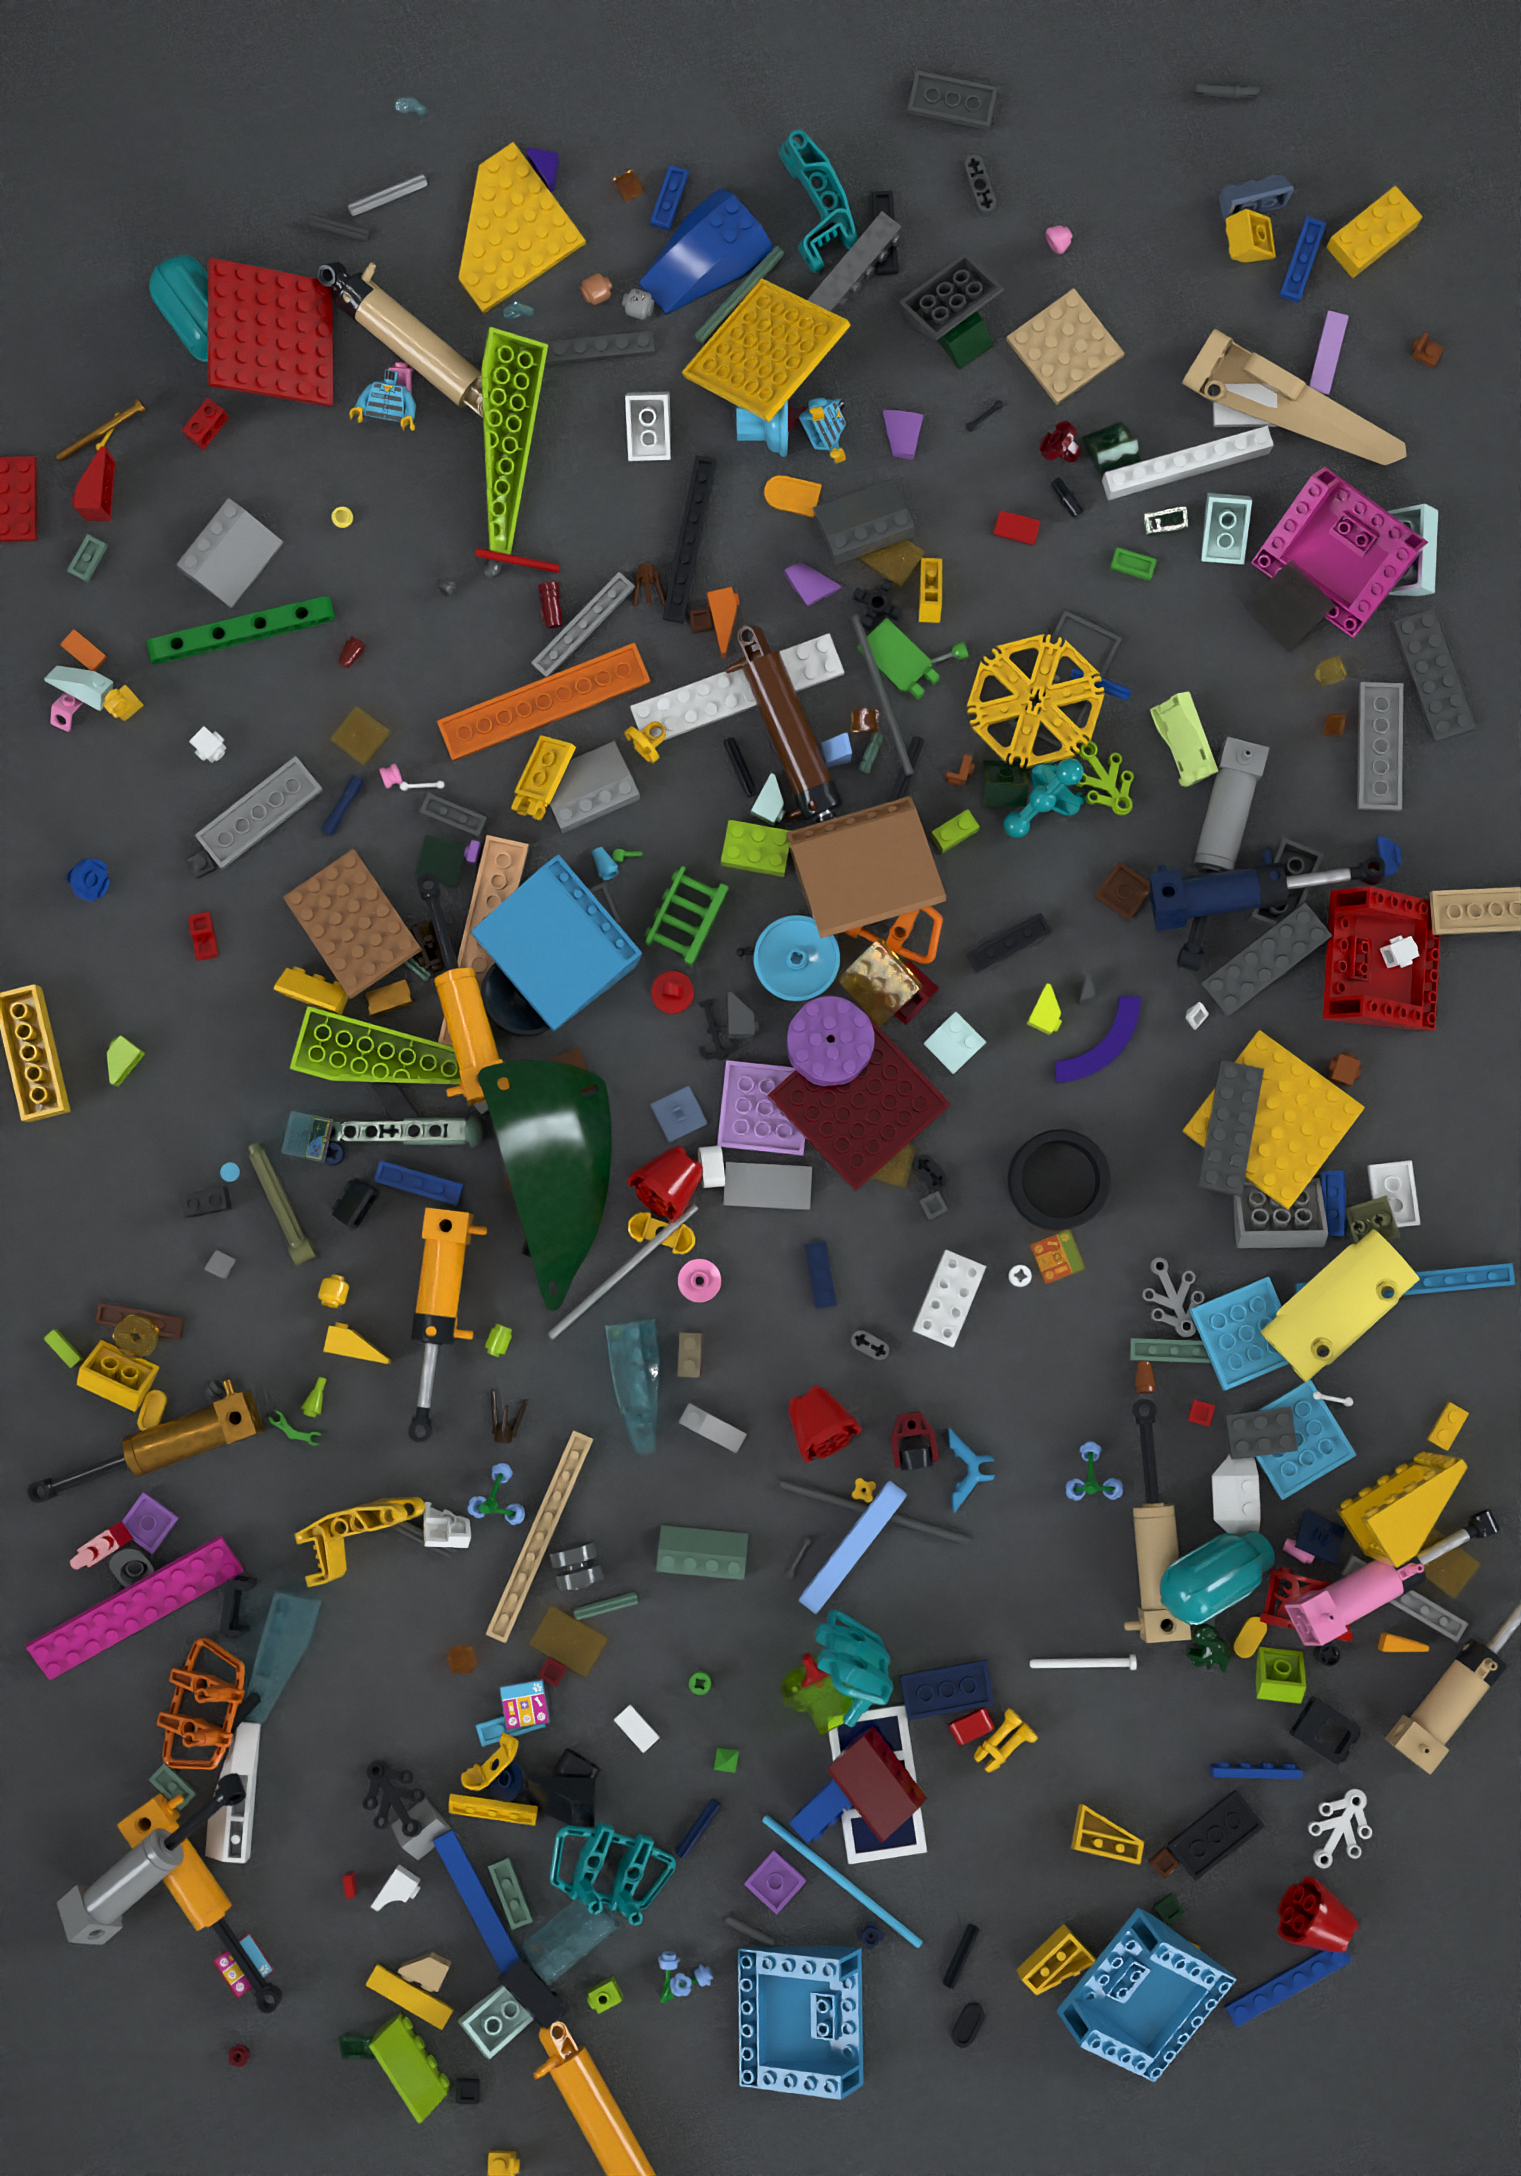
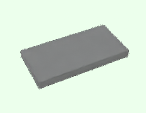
M726 1162L723 1205L810 1210L812 1167Z

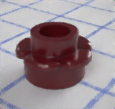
M241 2044L231 2047L228 2052V2061L232 2066H245L246 2061L250 2058L247 2047Z

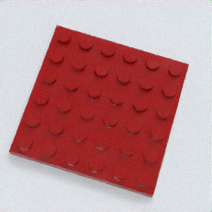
M210 258L208 260V386L328 407L332 406V287L322 285L319 279Z

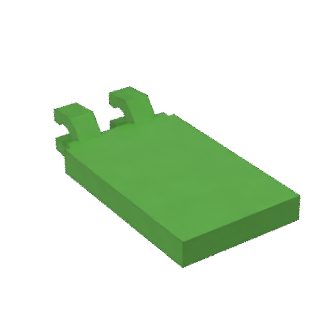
M888 618L867 636L878 670L901 693L908 690L919 700L925 691L916 681L922 675L933 686L939 681L940 676L931 668L933 666L931 664L932 661ZM859 644L857 646V650L864 656L862 648Z

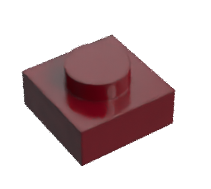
M549 1656L537 1677L557 1688L568 1667Z

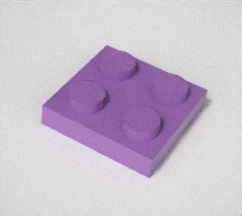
M143 1492L122 1522L132 1536V1540L151 1554H154L180 1517L148 1493Z
M773 1849L745 1880L744 1885L775 1914H778L807 1880Z

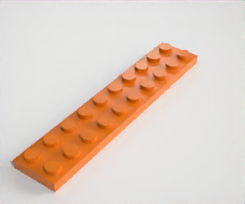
M634 642L437 720V724L451 759L454 762L648 685L651 681Z

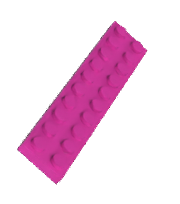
M219 1535L26 1643V1649L48 1679L52 1680L221 1585L228 1578L244 1572L243 1566L224 1538Z

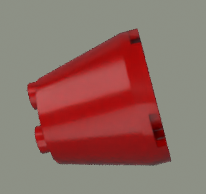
M678 1145L675 1148H669L639 1167L627 1178L628 1185L630 1187L634 1186L638 1194L636 1197L658 1217H668L670 1223H675L682 1216L702 1178L701 1170L703 1169L698 1161H692L686 1155V1151Z
M819 1385L810 1388L804 1396H796L789 1401L790 1407L788 1412L799 1453L805 1463L812 1462V1458L815 1457L824 1459L850 1444L849 1440L854 1434L857 1436L861 1433L862 1429L857 1420L825 1388H820Z
M1304 1877V1880L1297 1885L1292 1884L1283 1895L1277 1914L1280 1915V1926L1277 1928L1280 1937L1298 1946L1343 1953L1346 1951L1353 1933L1358 1928V1921L1354 1919L1353 1913L1326 1886L1312 1877Z

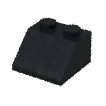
M355 1178L347 1183L344 1188L346 1193L342 1199L338 1198L332 1207L334 1210L332 1215L353 1229L359 1227L380 1194L377 1190Z

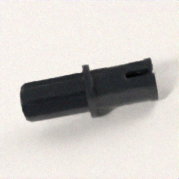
M1058 477L1051 482L1052 488L1061 499L1060 504L1063 503L1072 518L1077 517L1084 511L1074 497L1075 493L1069 491L1061 478Z

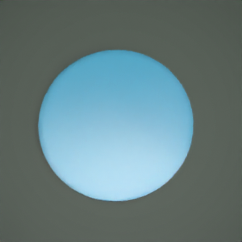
M229 1162L222 1166L220 1174L225 1181L232 1182L239 1177L240 1170L235 1163Z

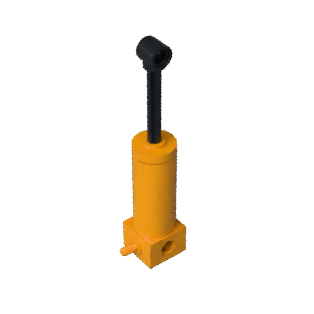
M426 872L418 877L417 887L422 900L427 903L446 972L437 976L434 982L459 1066L461 1079L459 1086L448 1088L446 1092L448 1097L463 1094L466 1097L468 1106L486 1101L478 1079L480 1070L484 1067L503 1062L498 1055L474 969L458 967L439 901L441 893L438 878L433 873ZM426 881L434 883V887L429 890L424 889L422 885ZM506 1077L498 1080L497 1084L501 1090L506 1091L510 1089Z
M160 1792L119 1822L117 1826L132 1849L155 1829H164L171 1834L180 1827L176 1820L181 1815L175 1807L184 1801V1797L178 1794L169 1800ZM186 1838L180 1844L184 1854L183 1861L165 1876L162 1881L196 1931L205 1926L207 1928L209 1926L213 1927L256 1991L253 1995L256 1998L257 2008L263 2013H271L280 2004L282 1992L277 1986L272 1985L271 1982L267 1983L223 1919V1916L226 1914L225 1911L232 1906V1903L189 1839ZM271 1995L274 1998V2003H267L264 1996Z

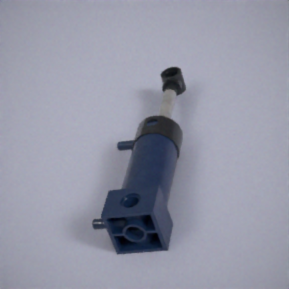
M1269 849L1262 851L1264 862L1262 865L1182 877L1181 869L1167 871L1166 865L1161 864L1158 866V872L1150 873L1149 895L1156 931L1186 927L1187 918L1284 906L1288 903V889L1357 879L1369 885H1376L1383 879L1385 862L1378 856H1371L1364 862L1358 863L1356 867L1287 877L1282 863L1272 862ZM1369 869H1375L1378 872H1371Z

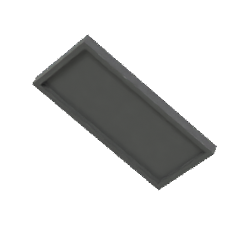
M1064 611L1050 643L1056 644L1058 638L1061 637V647H1063L1066 640L1103 678L1122 638ZM1062 657L1059 661L1055 674L1060 677L1059 683L1072 680L1070 674L1073 668L1080 669L1069 657ZM1039 691L1034 699H1030L1033 708L1037 703H1041L1038 697ZM1081 701L1058 708L1079 727L1090 702ZM1019 717L1011 719L1009 725L1016 728ZM1040 725L1036 738L1061 749V742L1044 725Z

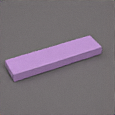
M1329 310L1326 314L1309 382V387L1326 397L1330 393L1349 317L1348 315Z

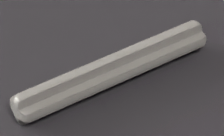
M420 174L348 204L350 214L352 216L358 215L427 186L426 178L423 174Z

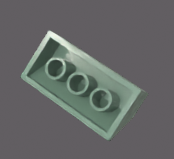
M661 1525L656 1572L744 1580L748 1533Z

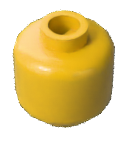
M332 1274L331 1277L324 1278L318 1293V1298L322 1301L321 1304L330 1308H338V1306L343 1305L347 1298L349 1285L344 1281V1277Z

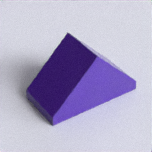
M527 148L526 155L528 161L548 190L552 192L555 187L560 163L558 153Z

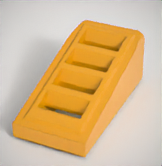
M1381 1632L1378 1644L1380 1651H1429V1647L1425 1643Z

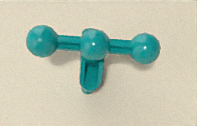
M1067 758L1060 761L1058 766L1057 764L1052 766L1054 762L1038 764L1033 768L1031 779L1034 789L1029 796L1030 803L1021 812H1011L1008 814L1003 822L1004 831L1011 838L1024 837L1030 829V820L1038 812H1048L1052 809L1063 815H1074L1079 811L1080 806L1086 802V796L1080 797L1083 794L1080 791L1073 794L1066 787V785L1071 786L1079 783L1083 777V766L1078 760Z

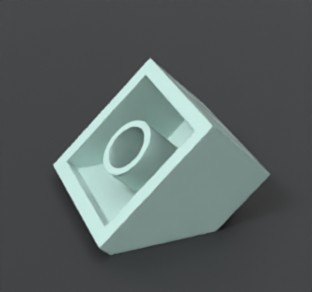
M955 1012L924 1042V1045L952 1074H955L986 1041Z

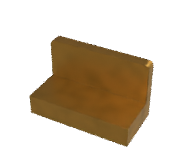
M406 980L366 992L369 1004L368 1009L372 1017L414 1004Z

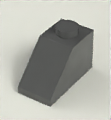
M727 992V1039H753L755 1032H758V1019H754V1012L733 992Z

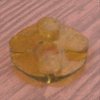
M130 1314L115 1327L113 1339L116 1341L117 1349L121 1354L132 1359H138L150 1355L158 1343L159 1329L149 1319ZM131 1333L139 1334L141 1339L134 1341V1336Z

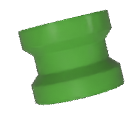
M703 1670L694 1672L689 1681L691 1691L697 1695L707 1693L711 1687L710 1675Z

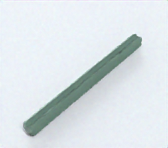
M779 246L774 247L695 333V339L698 342L704 343L743 301L760 279H763L784 256V251Z

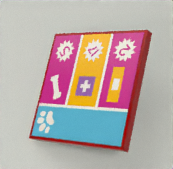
M250 1933L239 1940L263 1978L274 1971ZM228 1950L213 1960L216 1968L237 1999L252 1988V1985Z

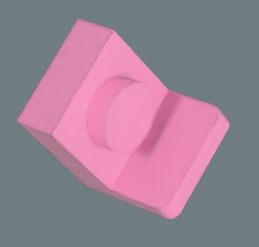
M395 362V365L389 367V370L398 371L396 384L406 385L407 390L412 394V372L414 369L408 366L406 362Z

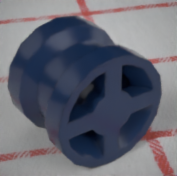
M328 1143L324 1161L331 1165H338L343 1162L345 1158L344 1148L336 1143Z

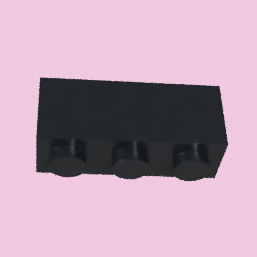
M515 1958L496 1979L541 2028L548 2029L565 2010L561 2004L563 2000L556 1992L551 1993L546 1988L548 1983L540 1975L536 1977L531 1972L533 1967L527 1960L523 1959L521 1961Z

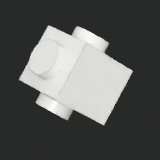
M204 726L189 741L197 749L194 753L203 761L208 759L211 763L221 759L226 749L222 744L224 739L216 731L212 734Z
M1402 935L1390 939L1391 944L1379 948L1387 968L1400 965L1401 968L1413 963L1412 959L1419 956L1417 944L1413 941L1412 936L1404 939Z

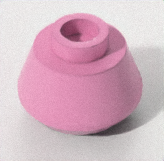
M1059 225L1048 228L1045 237L1049 246L1056 254H1063L1071 244L1072 234L1067 227Z

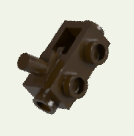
M423 920L416 923L411 928V933L422 948V951L418 953L419 955H416L419 967H424L426 972L430 970L432 973L442 971L444 969V962L432 921ZM433 956L436 959L430 961L428 957Z

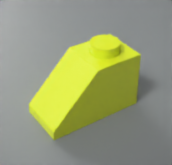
M1047 983L1029 1017L1027 1025L1050 1035L1053 1031H1058L1062 1020L1059 1019L1061 1011L1052 986Z

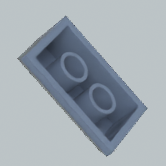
M1270 175L1264 178V180H1250L1240 186L1230 185L1225 187L1219 196L1224 221L1226 222L1225 218L1244 209L1261 214L1285 208L1294 190L1293 185L1283 175L1277 177L1276 175Z

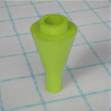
M318 1377L314 1390L311 1391L300 1408L304 1410V1415L315 1418L316 1415H321L322 1392L327 1379Z

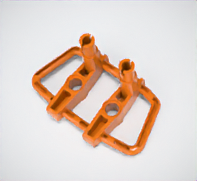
M928 906L901 914L890 928L887 940L863 928V926L844 931V933L852 936L854 939L857 935H860L883 948L881 954L892 958V960L898 954L920 964H929L936 957L943 918L936 909ZM920 910L925 911L934 919L928 954L926 956L901 947L913 930Z
M207 1637L199 1638L194 1642L183 1668H172L169 1682L177 1686L169 1711H160L156 1725L166 1729L162 1758L164 1763L170 1768L212 1770L218 1766L226 1747H230L233 1736L231 1729L238 1704L242 1703L245 1694L243 1689L245 1666L241 1660ZM201 1647H207L236 1668L235 1685L214 1674L192 1670ZM205 1680L207 1681V1688L204 1686ZM188 1689L197 1694L195 1699L199 1703L229 1702L223 1728L206 1721L202 1717L178 1713L184 1690ZM193 1724L195 1725V1731H194V1732H193V1730H192V1725H193ZM174 1733L185 1738L182 1739V1742L188 1748L193 1746H217L210 1761L181 1760L171 1757Z

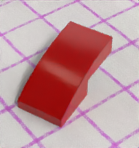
M210 912L189 915L190 934L193 938L197 961L219 957Z

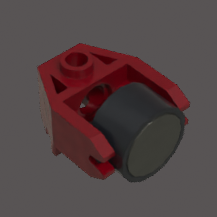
M920 1411L897 1414L890 1437L895 1468L901 1467V1470H912L933 1466V1462L939 1460L935 1432ZM913 1420L914 1427L908 1428L907 1423ZM922 1434L930 1443V1447L898 1451L900 1440L903 1437Z

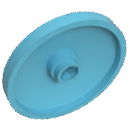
M801 915L783 917L771 923L758 938L754 950V967L761 984L774 996L791 1002L808 1001L824 993L835 980L840 964V952L835 937L831 935L820 938L813 918Z

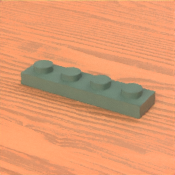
M1130 1338L1129 1360L1211 1363L1202 1341Z

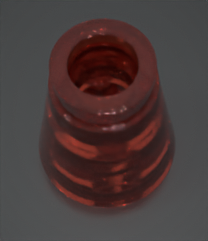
M351 636L349 640H346L338 663L349 669L365 652L366 644Z

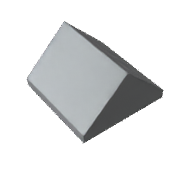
M427 1797L408 1811L411 1819L418 1820L422 1825L421 1833L417 1837H407L403 1834V1823L400 1818L391 1824L401 1847L417 1860L421 1859L435 1847L433 1843L434 1838L451 1830L450 1826ZM411 1823L407 1827V1830L409 1832L413 1830V1825Z

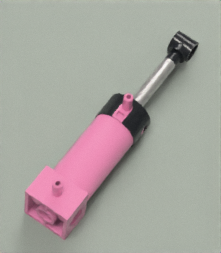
M1482 1510L1470 1517L1468 1526L1417 1553L1416 1556L1397 1568L1374 1560L1326 1588L1308 1591L1284 1604L1303 1644L1322 1646L1347 1632L1346 1626L1424 1584L1426 1581L1425 1564L1474 1537H1488L1498 1532L1500 1528L1491 1510Z

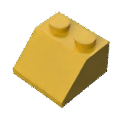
M1244 209L1225 218L1231 259L1246 263L1276 258L1270 217Z

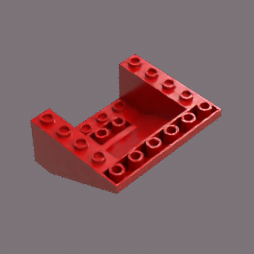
M1372 886L1330 891L1328 931L1332 937L1327 940L1323 1019L1343 1023L1435 1031L1441 935H1433L1430 900ZM1402 935L1403 939L1412 936L1413 941L1417 944L1419 956L1412 959L1413 963L1401 968L1400 965L1387 968L1379 948L1391 944L1390 939Z

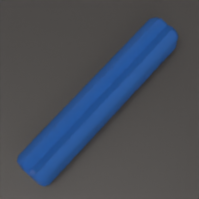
M1073 668L1070 674L1072 680L1084 676L1083 671L1078 668ZM1101 678L1102 681L1094 685L1096 688L1104 687L1105 693L1125 701L1131 695V689Z

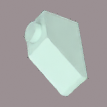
M771 773L751 810V815L774 826L776 821L781 822L786 811L783 810L784 802L776 777Z

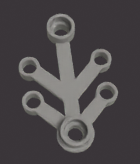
M1160 1257L1154 1258L1150 1262V1270L1153 1274L1159 1276L1168 1298L1155 1293L1151 1288L1143 1290L1142 1298L1145 1301H1153L1174 1309L1177 1318L1165 1314L1160 1308H1155L1151 1311V1318L1154 1321H1162L1175 1326L1176 1332L1182 1337H1190L1196 1332L1197 1328L1189 1309L1198 1306L1204 1301V1294L1201 1291L1192 1292L1190 1295L1191 1303L1185 1314L1182 1305L1190 1284L1195 1281V1274L1192 1271H1185L1182 1274V1282L1176 1294L1167 1273V1261ZM1158 1262L1163 1264L1162 1270L1156 1268ZM1187 1273L1191 1274L1192 1280L1190 1282L1185 1280V1275ZM1146 1291L1152 1292L1151 1299L1145 1297ZM1196 1293L1200 1294L1201 1299L1198 1302L1194 1300V1295ZM1160 1311L1161 1318L1156 1319L1154 1317V1312ZM1185 1322L1190 1324L1189 1330L1183 1329Z

